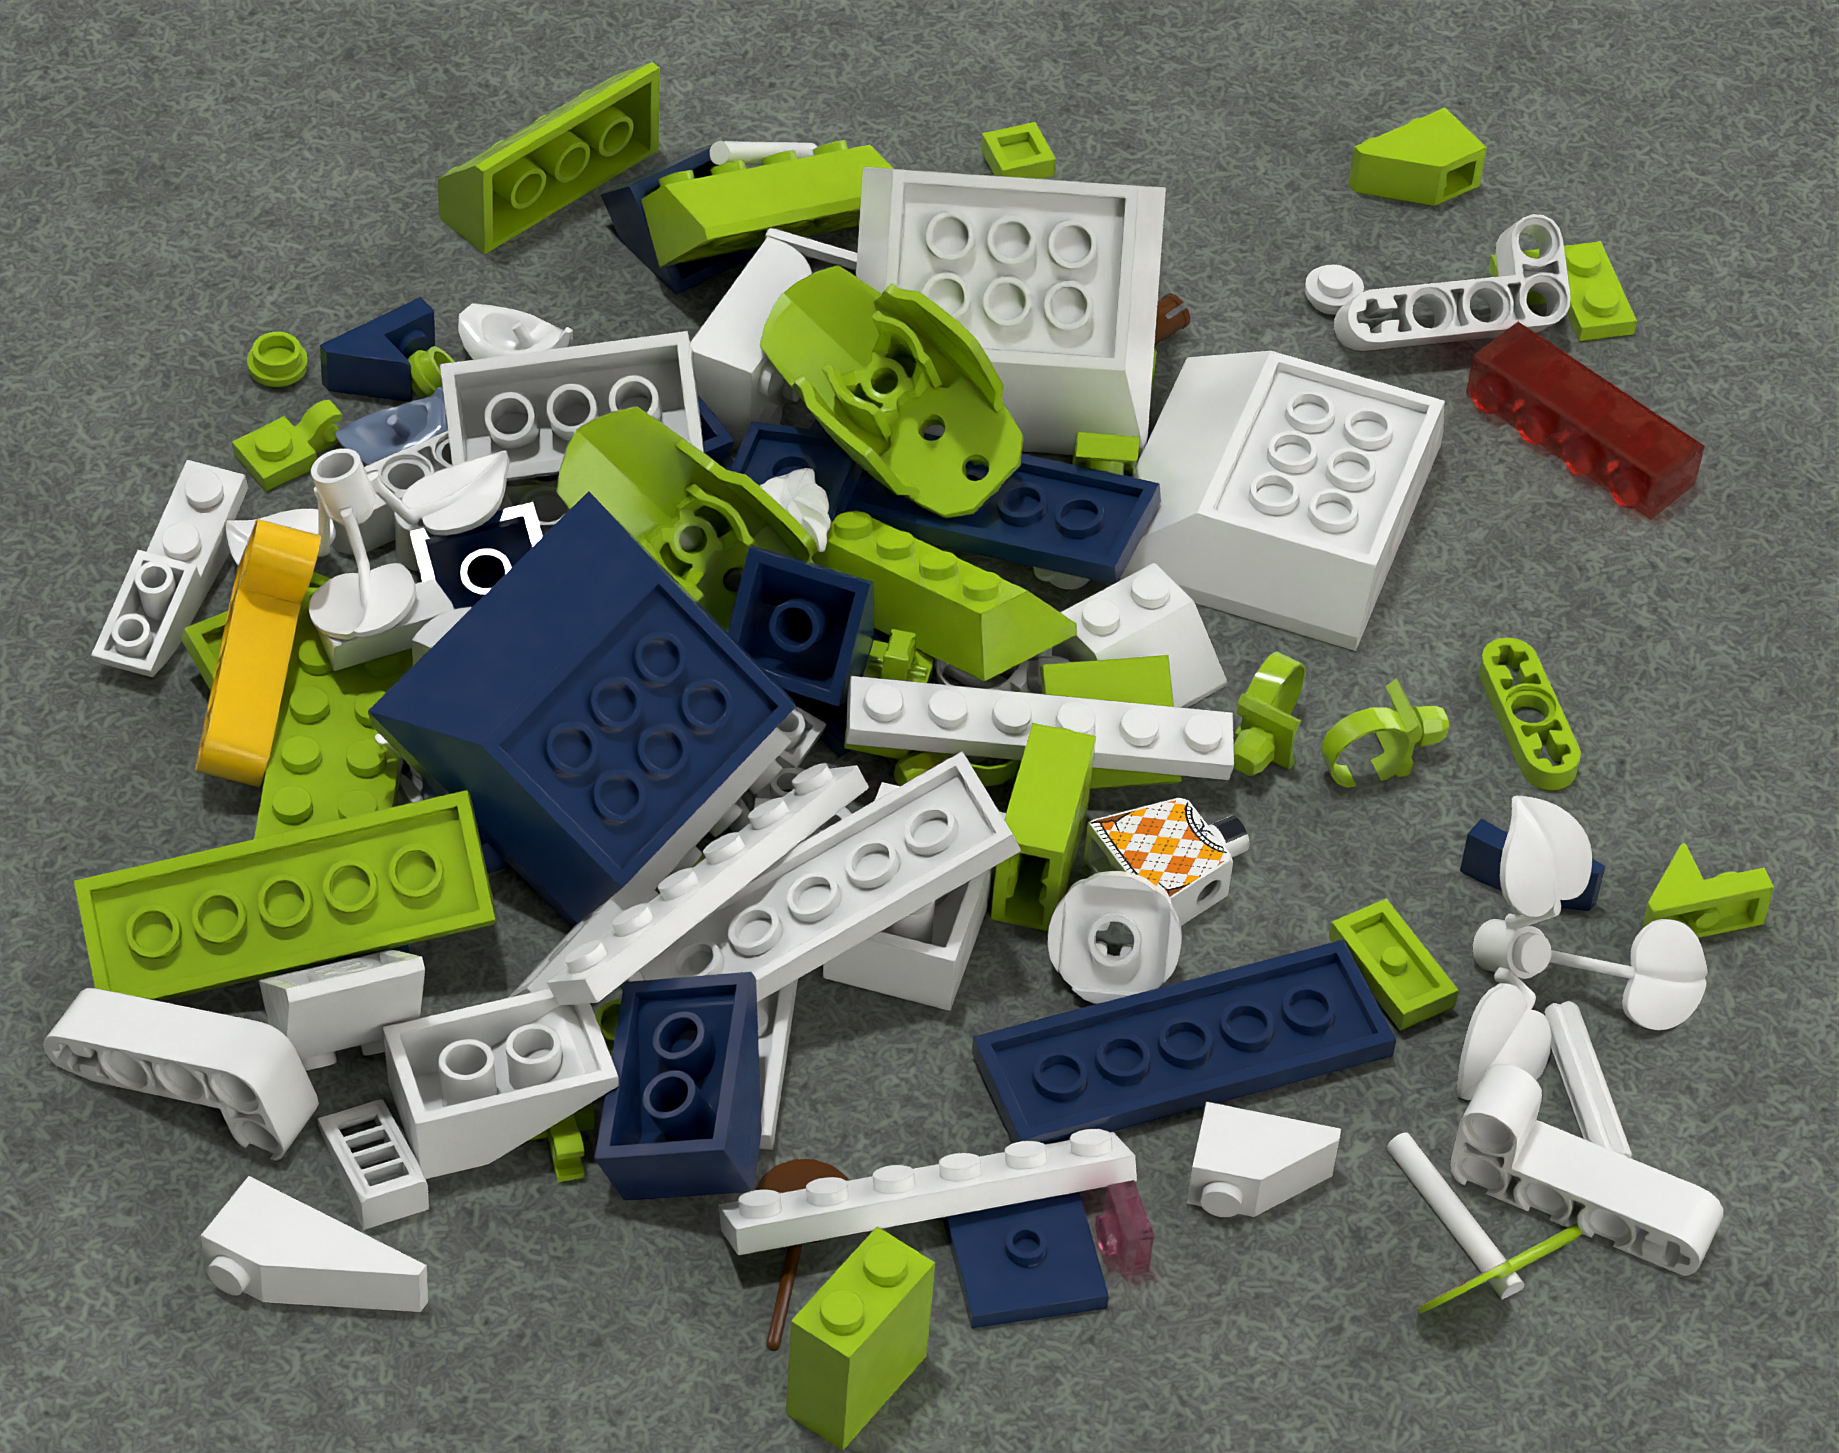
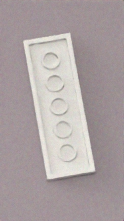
M963 751L792 848L628 978V980L631 982L752 971L756 978L758 1002L1019 853L1021 849Z

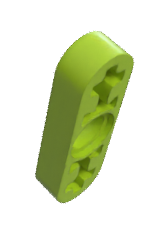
M1499 638L1491 641L1486 645L1482 653L1479 678L1522 775L1530 784L1545 790H1559L1569 786L1576 778L1581 751L1535 650L1526 642L1515 638ZM1499 662H1507L1511 669H1519L1516 686L1512 687L1513 677L1506 665H1498ZM1520 707H1530L1540 711L1545 719L1537 723H1527L1518 719L1512 711ZM1547 739L1545 748L1552 761H1561L1559 766H1552L1551 762L1546 758L1540 759L1541 741Z

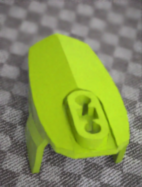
M836 265L816 271L794 283L781 294L773 305L764 324L760 340L761 349L832 439L857 464L895 494L904 495L919 506L944 518L975 514L974 512L988 498L997 493L1001 485L1021 465L1024 436L1002 401L1004 385L978 340L961 323L920 291L900 289L891 283L881 294L844 268ZM941 425L945 428L944 434L939 439L934 441L924 439V432L928 427ZM970 461L974 465H985L989 468V472L982 480L971 481L967 478L966 463Z
M637 406L613 411L590 420L575 430L567 445L560 466L556 490L567 507L571 509L590 491L727 632L738 590L731 591L726 589L723 577L726 571L731 568L744 570L750 546L754 545L814 564L811 557L818 550L814 538L765 490L747 475L724 469L697 447Z

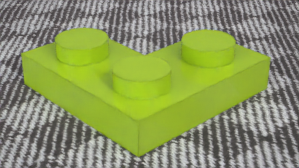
M1601 241L1564 246L1570 289V307L1567 311V316L1578 340L1585 341L1634 334L1637 324L1636 317ZM1539 249L1522 251L1530 258L1537 259L1539 256ZM1496 254L1491 255L1488 267L1492 277H1499ZM1532 290L1528 291L1527 305L1546 303L1540 293Z

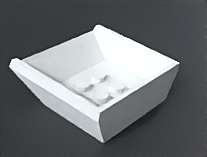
M863 167L856 277L881 294L891 283L900 289L920 291L961 323L978 340L1004 385L1002 401L1024 436L1022 452L1073 455L1077 433L1086 432L1139 437L1138 459H1140L1148 438L1166 188ZM932 425L924 433L942 436L945 428L941 425Z
M1274 351L1187 357L1131 476L1137 479L1160 483L1161 502L1125 568L1120 581L1155 563L1194 603L1356 651L1441 446L1445 401Z

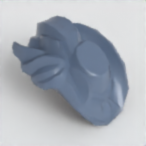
M437 387L431 397L380 410L362 417L339 429L335 436L343 448L356 451L361 461L370 465L448 431L443 387Z

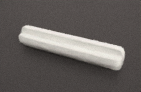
M1571 1001L1549 1005L1545 1008V1015L1551 1027V1049L1583 1139L1631 1158L1630 1147L1579 1007Z

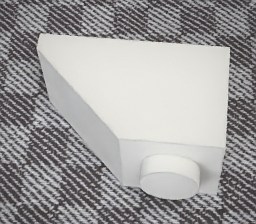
M1206 1102L1192 1166L1187 1203L1202 1206L1208 1213L1219 1217H1232L1237 1214L1255 1217L1332 1177L1341 1129Z

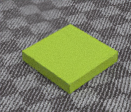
M1169 655L1043 664L1040 667L1042 694L1174 707ZM1093 767L1090 790L1173 784L1181 782V775Z

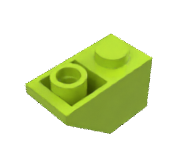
M1444 107L1354 146L1348 186L1358 193L1436 206L1480 186L1487 147Z

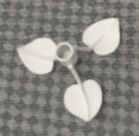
M336 449L320 456L311 468V475L316 485L314 492L318 500V510H289L259 519L320 535L318 557L329 554L330 545L335 539L336 530L331 519L337 520L340 525L346 527L356 559L358 573L341 574L322 584L310 600V618L315 628L329 637L351 640L354 637H370L385 632L398 624L412 608L416 596L415 582L410 571L404 565L391 563L370 570L369 560L358 524L365 522L372 515L376 499L375 493L408 524H415L423 520L426 530L431 534H458L482 525L497 512L503 501L510 461L506 450L442 469L423 477L411 485L403 494L402 501H400L382 484L378 472L366 474L361 458L356 451ZM257 519L226 521L228 545L237 566H239L243 551Z
M1526 796L1512 797L1511 824L1500 863V882L1503 896L1508 905L1522 915L1508 914L1505 920H1488L1478 929L1474 938L1473 954L1476 962L1481 968L1496 972L1494 978L1500 984L1488 990L1479 1001L1472 1015L1459 1064L1457 1097L1461 1099L1472 1100L1489 1067L1496 1064H1508L1518 1067L1529 1073L1535 1080L1542 1075L1551 1050V1027L1545 1015L1531 1010L1536 1000L1535 993L1519 978L1527 979L1542 972L1549 962L1629 978L1622 1000L1624 1013L1637 1025L1654 1030H1666L1683 1023L1695 1011L1705 992V977L1708 971L1704 953L1698 937L1684 923L1671 919H1660L1652 921L1638 933L1632 944L1631 966L1553 951L1542 931L1536 927L1529 926L1558 916L1561 912L1560 900L1574 899L1581 895L1588 885L1592 869L1591 845L1582 826L1567 811L1541 799Z

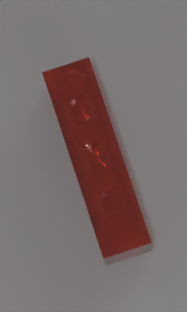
M1519 321L1473 355L1466 395L1472 398L1475 405L1481 411L1488 414L1494 413L1518 429L1520 435L1530 444L1541 445L1562 459L1574 474L1581 477L1587 476L1609 491L1615 501L1621 506L1628 509L1634 508L1652 520L1696 484L1705 447L1703 444Z

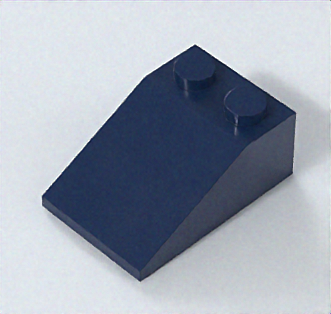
M751 971L624 982L611 1058L618 1074L619 1086L605 1094L595 1161L623 1200L746 1193L753 1191L762 1134L757 986L754 974Z

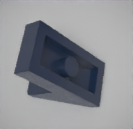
M419 297L321 344L322 385L332 392L412 402V375L408 358L418 350L427 351L435 346L434 310Z

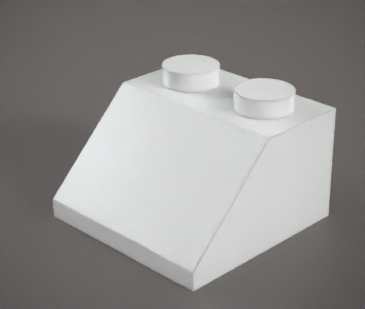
M1155 563L1060 612L1077 623V635L1053 646L1052 656L1068 659L1069 662L1169 655L1174 707L1188 708L1227 686V679L1194 601Z

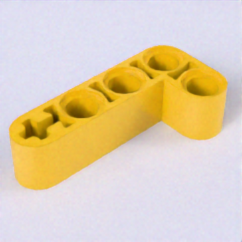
M260 519L256 520L240 559L233 585L198 749L195 772L260 787L273 743L299 610L316 564L321 539L320 535Z

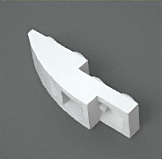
M190 460L186 461L147 552L137 550L91 654L93 662L149 677H154L177 650L182 641L180 638L184 628L190 626L230 551L227 543L226 521L235 520L248 490L244 474Z

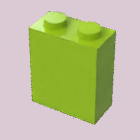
M1032 723L1004 819L1021 851L996 865L991 919L1044 931L1049 930L1055 908L1066 894L1087 818L1096 744L1095 735L1075 732L1067 728H1056Z
M878 1226L870 1233L791 1320L786 1400L787 1415L841 1450L847 1447L927 1356L935 1262Z

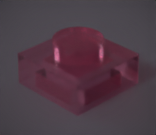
M1131 1180L1107 1185L1104 1214L1097 1215L1095 1219L1096 1235L1101 1252L1104 1256L1115 1255L1122 1277L1149 1272L1154 1234L1135 1181Z

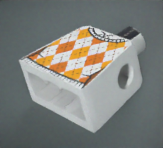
M1175 798L1088 822L1084 861L1094 874L1107 871L1129 872L1142 876L1155 886L1161 887L1168 893L1182 926L1228 896L1233 867L1232 857L1248 851L1250 843L1243 823L1236 816L1232 815L1207 825L1189 800Z

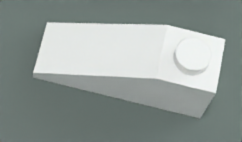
M250 1176L247 1177L201 1234L205 1273H207L210 1280L219 1289L230 1295L237 1296L245 1292L262 1302L413 1312H421L428 1303L427 1265Z

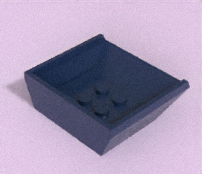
M588 491L368 710L371 726L440 796L466 790L470 793L479 835L572 928L620 891L796 708V705L783 688Z

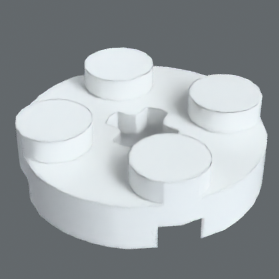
M1123 871L1101 872L1074 883L1056 906L1048 930V951L1056 971L1058 972L1059 970L1063 979L1072 986V990L1095 1004L1159 988L1174 972L1182 944L1180 920L1172 906L1168 893L1142 876ZM1113 921L1123 923L1124 932L1134 936V945H1123L1120 955L1117 956L1107 954V944L1102 941H1096L1097 930H1107L1110 922Z

